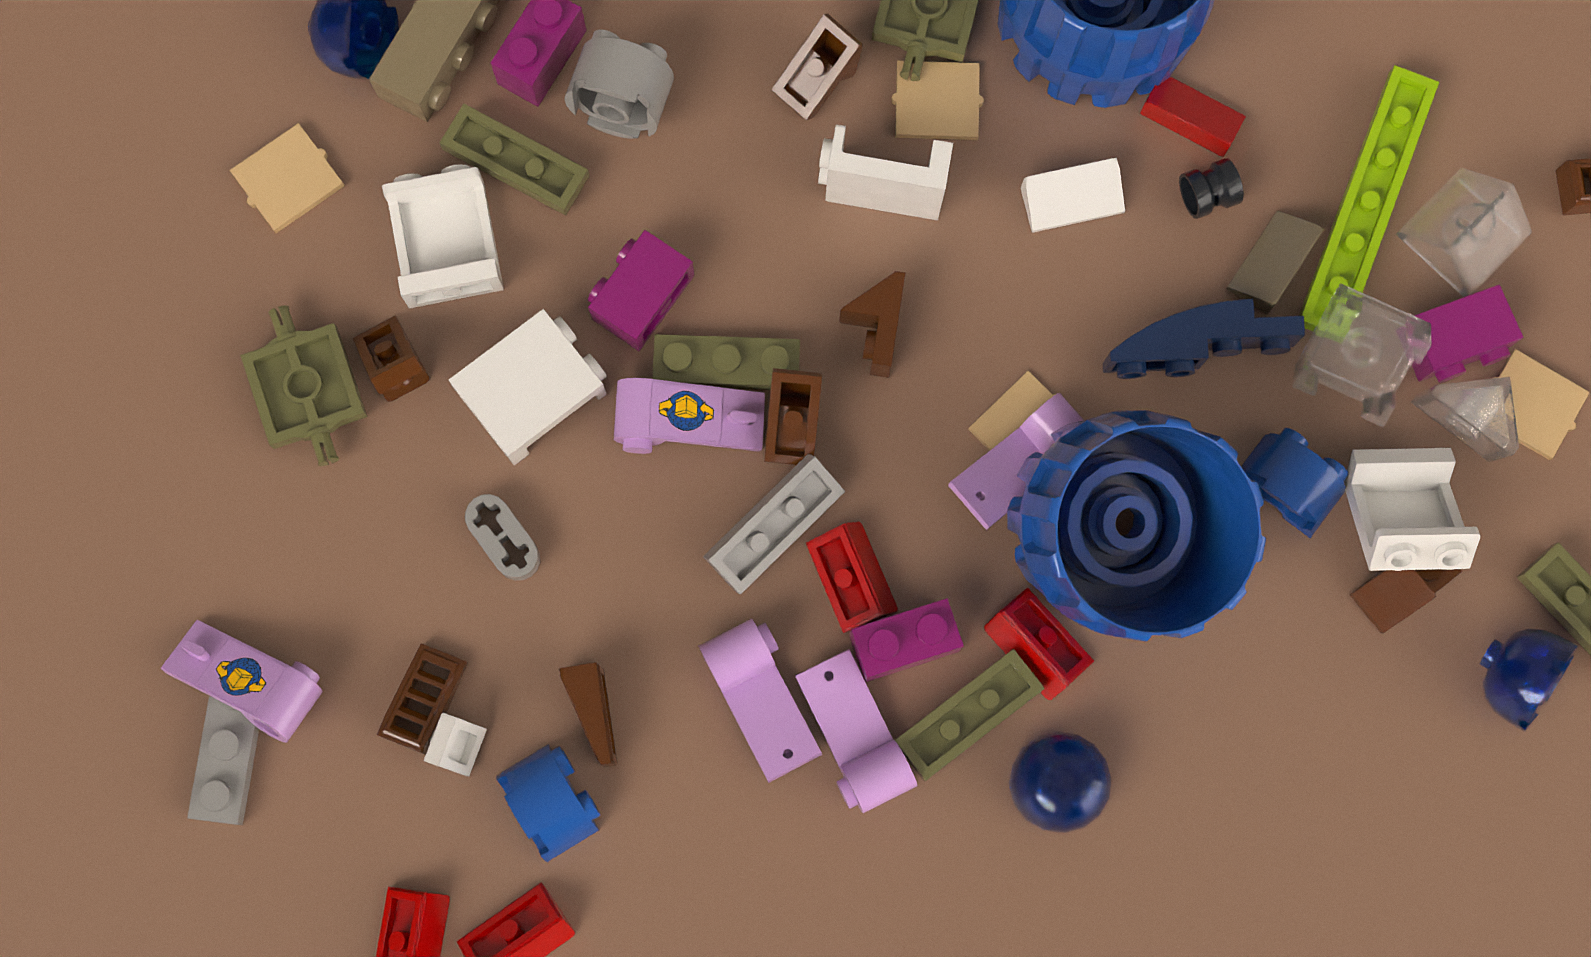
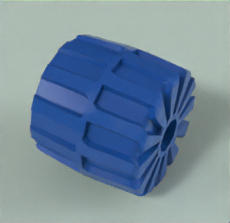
M1000 0L998 28L1001 41L1013 38L1019 52L1013 59L1014 65L1028 82L1037 75H1041L1050 81L1047 93L1054 99L1075 105L1081 94H1089L1092 96L1094 106L1107 108L1126 104L1134 90L1140 95L1150 93L1155 84L1158 86L1168 79L1205 26L1215 0Z
M1117 410L1063 426L1051 433L1054 443L1044 454L1035 452L1026 458L1017 474V477L1026 483L1023 496L1013 497L1007 509V529L1016 533L1021 543L1015 548L1016 563L1025 579L1037 588L1053 607L1069 619L1104 635L1144 642L1148 641L1152 635L1184 638L1203 631L1204 623L1224 609L1233 610L1247 593L1245 584L1256 562L1262 561L1266 538L1261 535L1260 507L1263 506L1264 501L1257 481L1250 480L1237 461L1238 452L1221 436L1198 431L1192 428L1190 421L1172 415L1148 410ZM1128 508L1134 515L1133 526L1128 534L1121 536L1116 529V518L1122 510Z

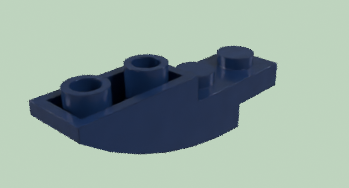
M1253 299L1224 301L1199 306L1164 318L1127 338L1110 351L1102 363L1103 373L1117 372V378L1120 379L1141 378L1147 375L1146 371H1165L1167 377H1186L1195 374V369H1200L1209 358L1208 350H1212L1213 356L1217 357L1235 356L1241 354L1242 349L1260 348L1261 354L1264 355L1284 354L1291 350L1290 347H1294L1305 336L1304 316L1255 318Z

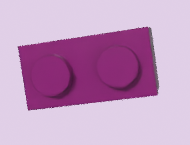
M530 0L490 63L498 85L539 107L587 31L582 7L569 0Z
M646 230L643 231L637 241L634 239L627 241L617 256L616 263L619 265L609 279L602 277L595 284L588 297V301L591 303L588 309L592 320L639 352L695 276L693 261Z
M1500 284L1414 315L1396 329L1419 382L1436 376L1438 383L1451 380L1467 372L1464 365L1480 360L1483 367L1499 362L1511 356L1508 348L1524 338Z
M948 598L853 628L849 635L865 683L958 653L964 647Z

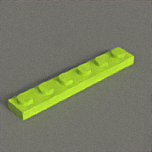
M1396 65L1390 70L1299 316H1304L1305 329L1342 342L1347 337L1438 88V81Z

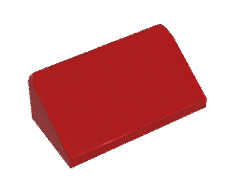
M1171 76L1157 86L1155 84L1140 112L1143 116L1221 157H1224L1246 118L1245 115Z
M861 522L844 523L806 542V546L843 633L850 632L853 628L869 624L898 611L894 597Z
M1028 587L984 625L985 632L1005 654L1013 649L1017 652L1045 688L1040 693L1048 700L1056 697L1094 662L1091 656Z
M540 882L456 942L464 957H545L575 935V931L545 885Z
M388 886L376 957H440L450 897L445 894Z

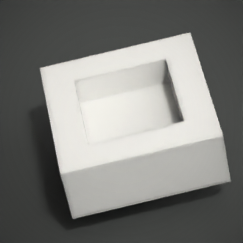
M442 713L437 727L432 734L424 761L469 777L487 729Z

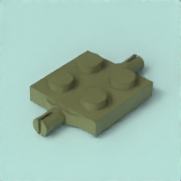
M881 0L872 32V40L898 46L907 51L900 76L908 80L912 63H914L911 81H919L925 56H938L963 62L979 0Z
M278 306L280 313L275 308L268 312L277 338H274L263 348L240 356L269 445L273 449H277L300 440H311L318 460V466L329 465L328 460L332 464L339 460L330 433L336 431L340 426L368 416L338 327L332 323L312 331H296L289 306Z

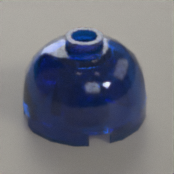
M317 0L308 23V32L316 56L323 65L342 76L363 80L370 79L399 30L396 7L387 6L386 0Z
M1534 628L1515 632L1504 644L1495 639L1479 664L1488 669L1483 682L1485 699L1493 711L1504 720L1524 732L1527 731L1539 715L1536 713L1537 708L1549 700L1572 662L1573 654L1579 646L1558 634L1545 629Z
M1055 731L1037 736L1020 749L1012 765L1009 788L1014 805L1026 821L1043 830L1067 833L1085 828L1100 816L1110 798L1112 778L1107 760L1095 744L1075 733Z

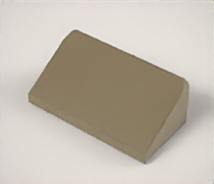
M1277 211L1226 289L1243 300L1253 299L1254 307L1268 314L1282 296L1324 229L1315 223Z

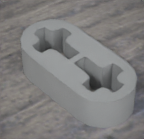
M484 494L474 498L468 504L465 511V522L475 539L496 568L506 578L517 581L531 577L538 570L540 564V552L536 544L502 499L492 494ZM484 507H487L490 511H495L498 508L501 510L497 514L496 520L504 531L497 536L487 525H482L479 528L476 525L482 519L479 511ZM508 539L519 550H523L526 547L529 548L530 551L524 556L527 562L525 567L519 569L515 564L508 567L505 566V562L509 560L510 556L502 544Z

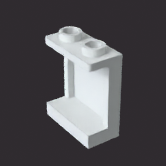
M836 124L833 140L824 138L819 163L818 184L826 185L825 201L938 221L946 189L953 143L934 140L928 167L844 153L846 126Z
M461 164L452 165L442 169L440 174L424 177L419 174H404L396 177L393 183L382 185L384 197L389 205L401 276H398L400 294L409 308L504 290L485 185L477 167L470 168L467 165Z
M544 309L449 379L455 391L513 465H516L529 455L528 446L594 396L600 400L606 395L601 381L607 375L590 353L582 358L572 345L577 340V337L560 316L553 321Z
M1451 448L1352 450L1347 469L1349 475L1344 480L1345 492L1369 571L1470 569L1481 536L1477 527L1464 526L1449 484L1456 463Z

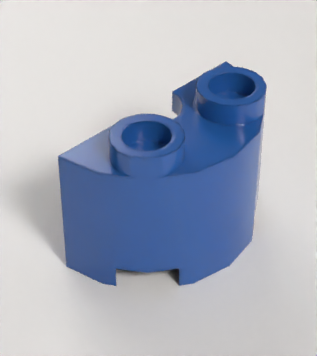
M1286 427L1280 434H1265L1241 467L1250 480L1257 481L1263 501L1277 508L1282 513L1283 519L1311 539L1344 494L1346 489L1344 480L1349 473L1336 460L1329 457L1322 459L1319 455L1308 449V441L1297 431Z
M549 744L496 775V780L507 794L504 797L528 839L532 837L541 857L546 862L599 831L594 819L601 816L586 789L577 794L567 776L574 773L575 770L563 749L558 746L552 750Z

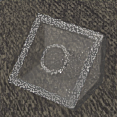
M1461 167L1396 235L1463 297L1472 295L1532 233V229L1514 184Z
M1510 377L1440 384L1417 394L1411 401L1413 405L1488 462L1513 456L1519 449Z

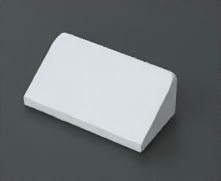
M1117 158L1028 176L1024 178L1021 186L1032 233L1125 212L1120 168Z

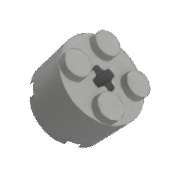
M607 30L594 31L592 39L584 44L565 95L566 106L575 116L578 108L589 115L587 124L604 133L628 139H637L640 131L648 130V136L653 135L657 130L674 81L673 71L665 62L667 52L653 43L638 45L620 39L616 34Z

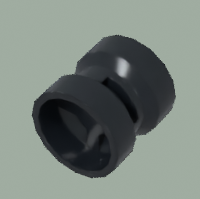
M1229 158L1213 162L1209 169L1204 172L1193 169L1179 176V186L1183 202L1189 214L1195 219L1211 214L1215 206L1221 205L1229 208L1243 201L1244 192L1237 168Z

